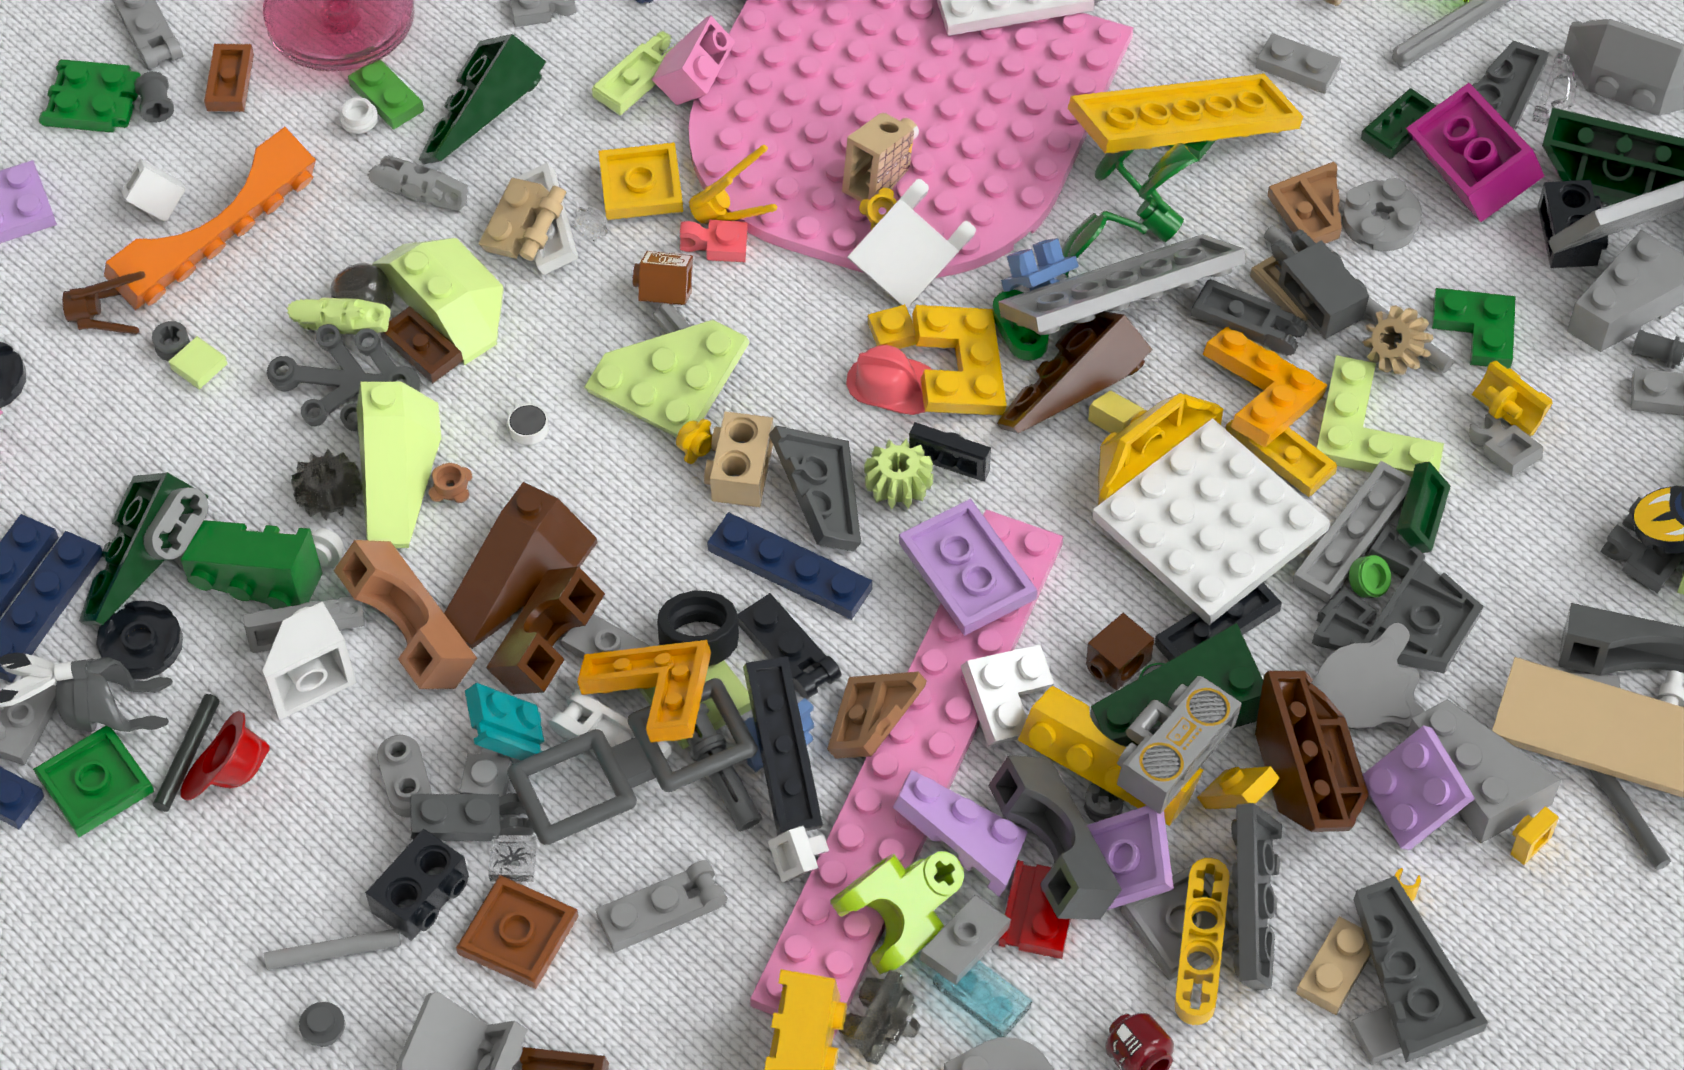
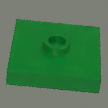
M108 726L102 727L33 769L36 777L78 838L155 792L151 782L114 730Z

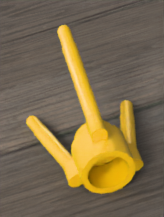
M761 145L719 180L690 198L689 207L698 222L707 224L709 220L733 221L777 210L776 204H769L727 213V208L730 206V198L725 191L726 187L732 184L733 179L768 150L767 145Z

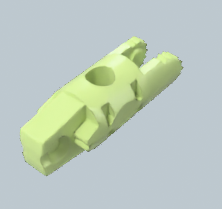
M325 297L319 300L296 299V301L288 304L289 306L286 308L288 309L287 314H289V318L294 322L300 323L299 325L304 329L318 330L322 325L332 324L337 327L340 334L356 335L360 330L366 328L372 329L376 333L386 332L391 312L390 308L380 303L361 299Z

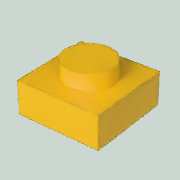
M905 304L868 314V326L877 346L890 345L901 349L916 345L913 321Z
M1546 806L1534 818L1529 814L1526 815L1512 833L1516 839L1510 855L1525 865L1552 838L1559 817Z

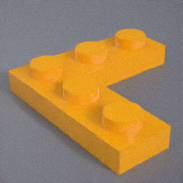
M1227 326L1206 343L1203 355L1264 390L1235 414L1231 424V428L1263 447L1269 445L1322 399L1328 386L1326 383L1315 378L1309 371L1294 366L1282 359L1276 352L1261 347L1249 340L1243 333L1232 330Z
M707 640L584 654L577 683L582 695L606 694L613 691L637 688L648 689L656 686L646 726L650 743L693 738L711 651Z

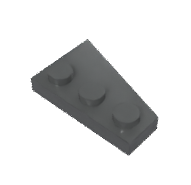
M775 426L769 433L770 439L816 544L854 552L861 544L849 441Z

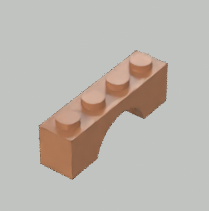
M354 540L333 571L355 600L378 609L387 615L402 631L407 647L398 660L419 689H456L477 660L475 654L391 541Z

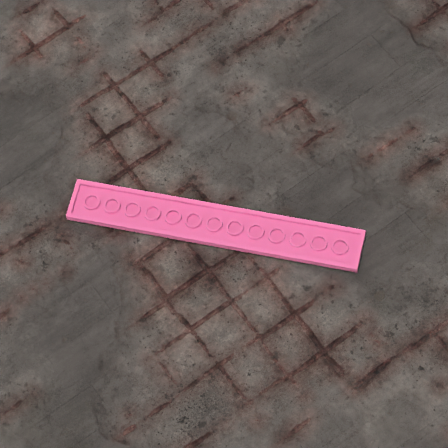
M986 509L983 516L1036 587L1038 599L1063 545V536ZM1037 599L965 636L944 606L940 604L908 672H919L926 679V686L872 756L866 757L826 840L829 851L819 855L816 861L818 868L811 871L750 998L751 1007L771 1015L774 1012H778L783 987L782 984H778L780 969L835 978L841 996L840 1002L847 1003L848 1009L871 960L870 957L874 953L886 926L882 916L871 907L865 906L857 911H850L849 914L841 917L831 905L830 900L872 866L891 854L896 855L904 868L917 860L927 836L893 808L900 790L911 770L950 789L980 724L961 665L968 660L1013 651ZM835 1029L833 1039H834V1037H835V1035H836L838 1029Z

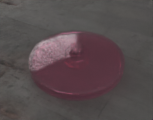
M264 0L263 4L266 30L274 47L290 61L303 67L320 71L357 69L384 58L405 39L411 29L415 14L414 0Z

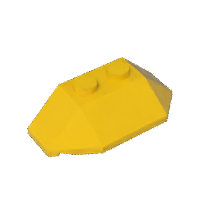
M1178 393L1158 402L1148 411H1140L1134 416L1130 425L1119 433L1114 432L1107 436L1100 446L1098 505L1212 418L1221 425L1223 408L1216 403Z

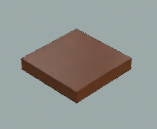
M499 875L456 947L457 953L537 989L579 916L578 909Z

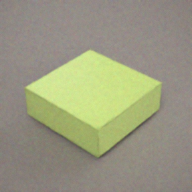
M196 336L169 360L171 370L200 390L227 365L225 355Z

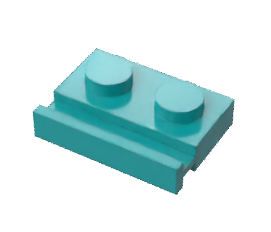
M475 683L464 691L471 728L476 729L478 732V736L474 738L475 745L520 761L542 752L540 744L545 741L541 726V715L536 704L479 683Z

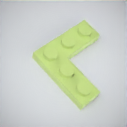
M1336 355L1317 449L1336 462L1337 466L1371 473L1380 461L1412 477L1415 464L1430 461L1439 472L1444 443L1363 427L1376 363Z

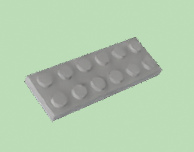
M1201 234L998 301L1001 317L1017 323L1018 326H1024L1036 331L1039 335L1052 334L1059 331L1061 325L1070 322H1088L1093 320L1097 313L1106 310H1124L1130 306V302L1139 299L1151 300L1160 298L1164 295V291L1174 287L1189 288L1197 285L1198 279L1207 276L1220 277L1228 275L1232 272V268L1246 264L1245 250L1242 247Z

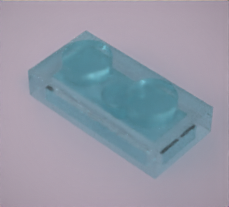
M980 960L956 985L939 973L933 977V987L998 1037H1006L1032 1007V1000Z

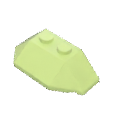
M457 238L405 243L372 263L373 269L408 306H411L462 352V363L464 365L497 345L504 292L503 285Z

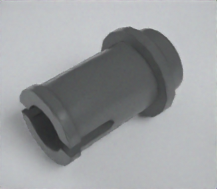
M1640 329L1635 339L1632 354L1666 362L1669 368L1672 365L1681 366L1684 358V342H1681L1678 336L1675 339L1647 333Z

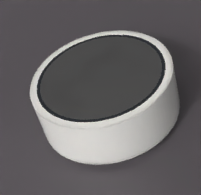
M519 405L508 416L507 422L510 436L520 444H536L542 441L549 432L547 413L538 405Z

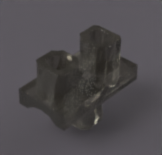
M889 970L885 979L866 977L859 990L861 1003L863 1006L868 1007L864 1017L853 1013L846 1014L843 1030H839L846 1043L859 1048L866 1062L878 1065L889 1044L897 1045L901 1036L914 1038L921 1028L920 1023L912 1016L917 1008V1005L912 1002L914 996L902 984L903 976L899 972Z

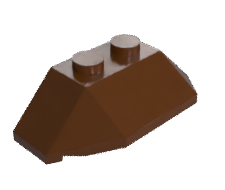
M1267 671L1263 678L1255 736L1264 766H1271L1279 777L1278 782L1271 788L1278 812L1310 832L1351 830L1369 793L1345 716L1325 693L1312 684L1313 679L1306 671Z

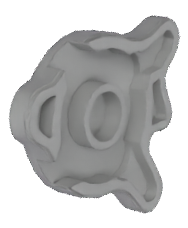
M1394 623L1390 625L1373 642L1354 643L1340 647L1323 662L1319 672L1312 681V684L1325 693L1345 716L1348 728L1356 730L1367 729L1389 722L1401 724L1409 728L1411 719L1425 711L1414 699V691L1420 677L1419 672L1413 667L1402 668L1397 663L1399 655L1410 638L1409 631L1403 624Z

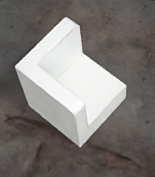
M140 158L121 192L125 201L162 221H167L186 189L181 180Z

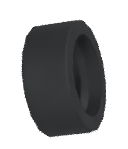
M693 590L678 594L667 600L659 610L657 620L659 645L707 640L711 651L709 666L718 664L730 657L738 646V613L733 603L723 595L711 591ZM692 622H709L721 627L713 633L702 636H688L676 631L681 626Z

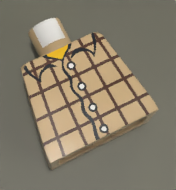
M880 113L847 137L842 192L861 202L863 199L870 200L882 188L892 189L910 167L913 140L919 134V129L915 122L909 118H903L899 121L886 113Z

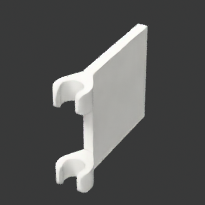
M917 179L909 187L898 202L847 257L898 304H905L907 309L957 253L973 238L976 232V228L970 222L964 221L952 236L946 240L920 217L913 208L927 195L929 186L921 179Z

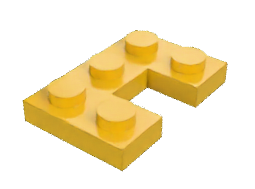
M915 305L912 318L916 346L955 348L958 371L924 369L921 376V387L925 412L1003 415L1007 404L993 309Z

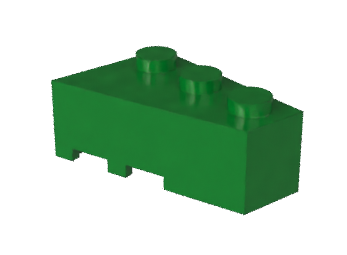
M204 520L181 558L188 583H191L194 587L204 591L214 589L228 593L240 601H257L267 604L272 609L296 606L309 602L323 574L311 529L299 528L296 534L279 533L280 529L278 526L266 525L263 532L246 531L247 526L244 523Z

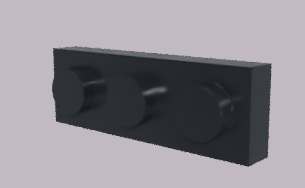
M1263 582L1210 625L1197 613L1193 612L1156 635L1154 645L1168 661H1171L1236 623L1242 635L1280 612L1282 602Z

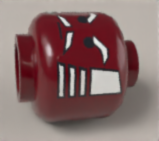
M1124 1014L1111 1024L1109 1028L1110 1034L1106 1041V1053L1120 1070H1168L1171 1067L1174 1042L1150 1014Z

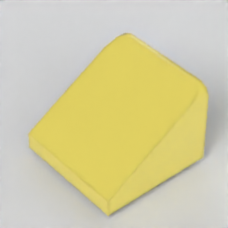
M1110 390L1091 403L1088 421L1109 433H1119L1130 425L1136 414L1144 409Z

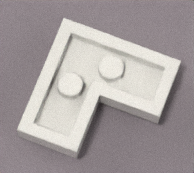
M1041 644L968 660L961 665L988 746L1019 738L1027 719L1020 695L1046 690L1054 685Z

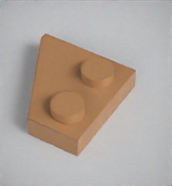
M1334 161L1273 184L1268 189V198L1294 234V232L1300 229L1304 230L1315 243L1322 240L1326 244L1339 239L1341 234L1340 199L1336 179L1337 164Z
M919 672L849 677L827 750L835 759L872 756L924 689L927 682L926 679Z

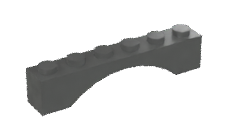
M1571 603L1562 634L1558 666L1600 676L1617 671L1635 669L1675 670L1684 673V627Z

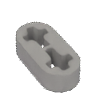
M179 488L172 491L167 497L144 536V546L146 552L151 557L157 560L175 559L180 557L186 550L208 513V500L201 490L197 488ZM191 498L189 506L194 510L193 513L181 516L185 508L180 503L181 499ZM171 532L168 541L172 544V547L161 549L163 541L158 538L159 535Z

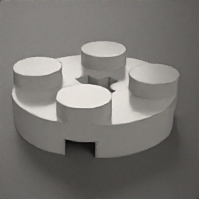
M1389 178L1385 181H1370L1348 191L1343 209L1342 224L1348 236L1356 243L1360 244L1362 240L1368 244H1373V250L1393 251L1405 247L1413 240L1414 234L1419 229L1422 208L1417 197L1406 189V184L1402 180ZM1381 211L1389 214L1388 220H1383L1381 216H1373V214Z

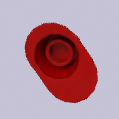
M238 710L226 720L216 738L192 765L183 780L180 789L181 798L186 801L192 800L203 793L210 785L224 788L239 787L250 781L258 772L269 752L270 746L266 740L245 727L246 719L243 712Z

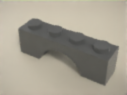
M1008 755L988 786L1004 817L1030 829L1050 850L1054 859V865L1040 883V886L1058 919L1100 920L1122 889L1051 758Z

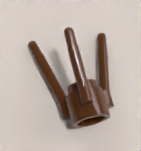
M139 271L84 288L64 291L62 304L67 322L77 321L79 330L99 329L138 334L139 328L136 326L93 320L95 315L101 314L100 299L121 295L115 287L145 278V272Z

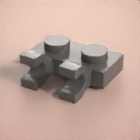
M1640 497L1630 507L1629 514L1622 523V525L1634 532L1633 512L1636 504L1642 499ZM1618 524L1608 535V541L1600 551L1613 560H1626L1622 571L1657 594L1684 560V552L1676 554L1664 552V547H1657L1655 545L1654 549L1649 548L1632 537L1627 530Z

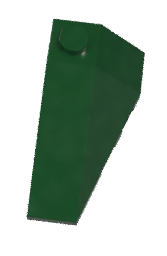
M513 34L479 41L456 79L462 85L455 95L449 96L444 105L449 110L447 117L442 118L434 126L419 160L424 164L441 162L524 94L532 91L542 78L540 71L546 61Z
M168 472L133 476L112 522L113 525L119 527L116 537L112 542L104 545L101 554L107 562L105 570H101L94 577L79 622L84 625H103L164 562V560H157L151 557L146 552L144 546L146 530L172 491L179 488L194 487ZM191 498L181 499L180 503L185 507L181 516L193 513L194 510L189 506ZM171 532L159 535L158 538L163 541L161 549L172 547V544L168 541Z

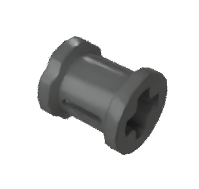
M154 71L146 72L135 80L134 86L136 93L141 96L142 102L139 106L141 117L148 122L154 123L169 119L173 115L174 105L167 96L169 88L168 78L162 75V73Z

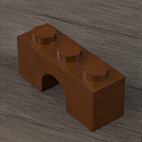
M579 566L547 570L486 669L513 695L544 693L565 660L553 648L554 644L568 630L574 627L586 626L605 593Z

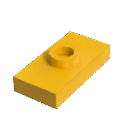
M1271 766L1226 769L1197 796V799L1205 809L1236 808L1238 804H1256L1278 782L1279 777Z

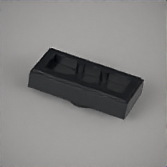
M914 422L909 432L910 448L921 445L924 450V456H930L933 465L980 481L986 480L990 472L991 447L964 439L957 433H946Z

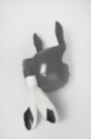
M10 653L0 658V665L6 672L24 677L0 691V707L20 703L52 686L57 681L55 697L59 715L63 722L74 730H79L80 732L95 731L97 723L124 732L138 729L155 730L168 725L169 720L167 718L158 716H145L143 718L127 720L119 711L107 681L120 684L131 692L156 693L172 685L173 681L171 678L158 677L148 681H134L129 671L120 661L108 657L59 664L25 653Z

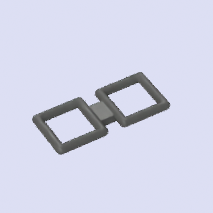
M718 678L706 681L701 702L712 698L737 745L672 772L658 743H650L647 735L646 726L651 705L629 715L628 725L635 738L614 747L610 746L601 730L594 729L510 765L507 770L508 777L539 842L543 845H550L633 809L637 804V798L632 788L652 779H657L663 791L672 792L753 757L758 750L757 744L723 682ZM592 749L616 797L551 825L528 776Z

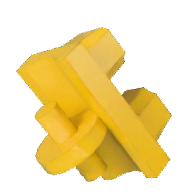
M1493 361L1489 364L1484 378L1472 393V396L1489 408V415L1495 419L1502 417L1512 426L1516 425L1530 437L1535 434L1553 404L1550 397L1542 391L1538 392L1521 379L1519 374L1511 368L1507 369L1498 361Z

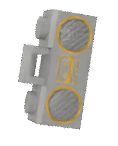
M1197 676L1189 687L1181 684L1175 690L1168 702V706L1172 710L1161 702L1152 700L1126 730L1127 736L1139 745L1130 743L1121 754L1117 763L1121 767L1117 785L1161 814L1235 726L1242 703L1201 676ZM1157 721L1161 722V727L1154 735L1149 732Z

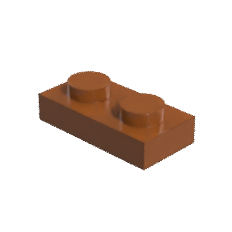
M214 44L204 100L207 111L245 112L254 57L252 44Z

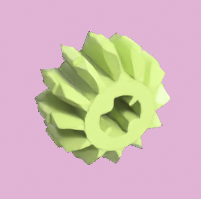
M889 439L886 443V449L875 446L872 451V458H867L865 462L864 473L866 474L865 486L867 491L873 492L876 503L888 499V505L891 510L897 502H902L909 509L912 499L923 502L926 490L931 489L933 485V474L931 473L933 471L932 460L930 456H924V450L921 445L910 448L907 439L901 445H894Z

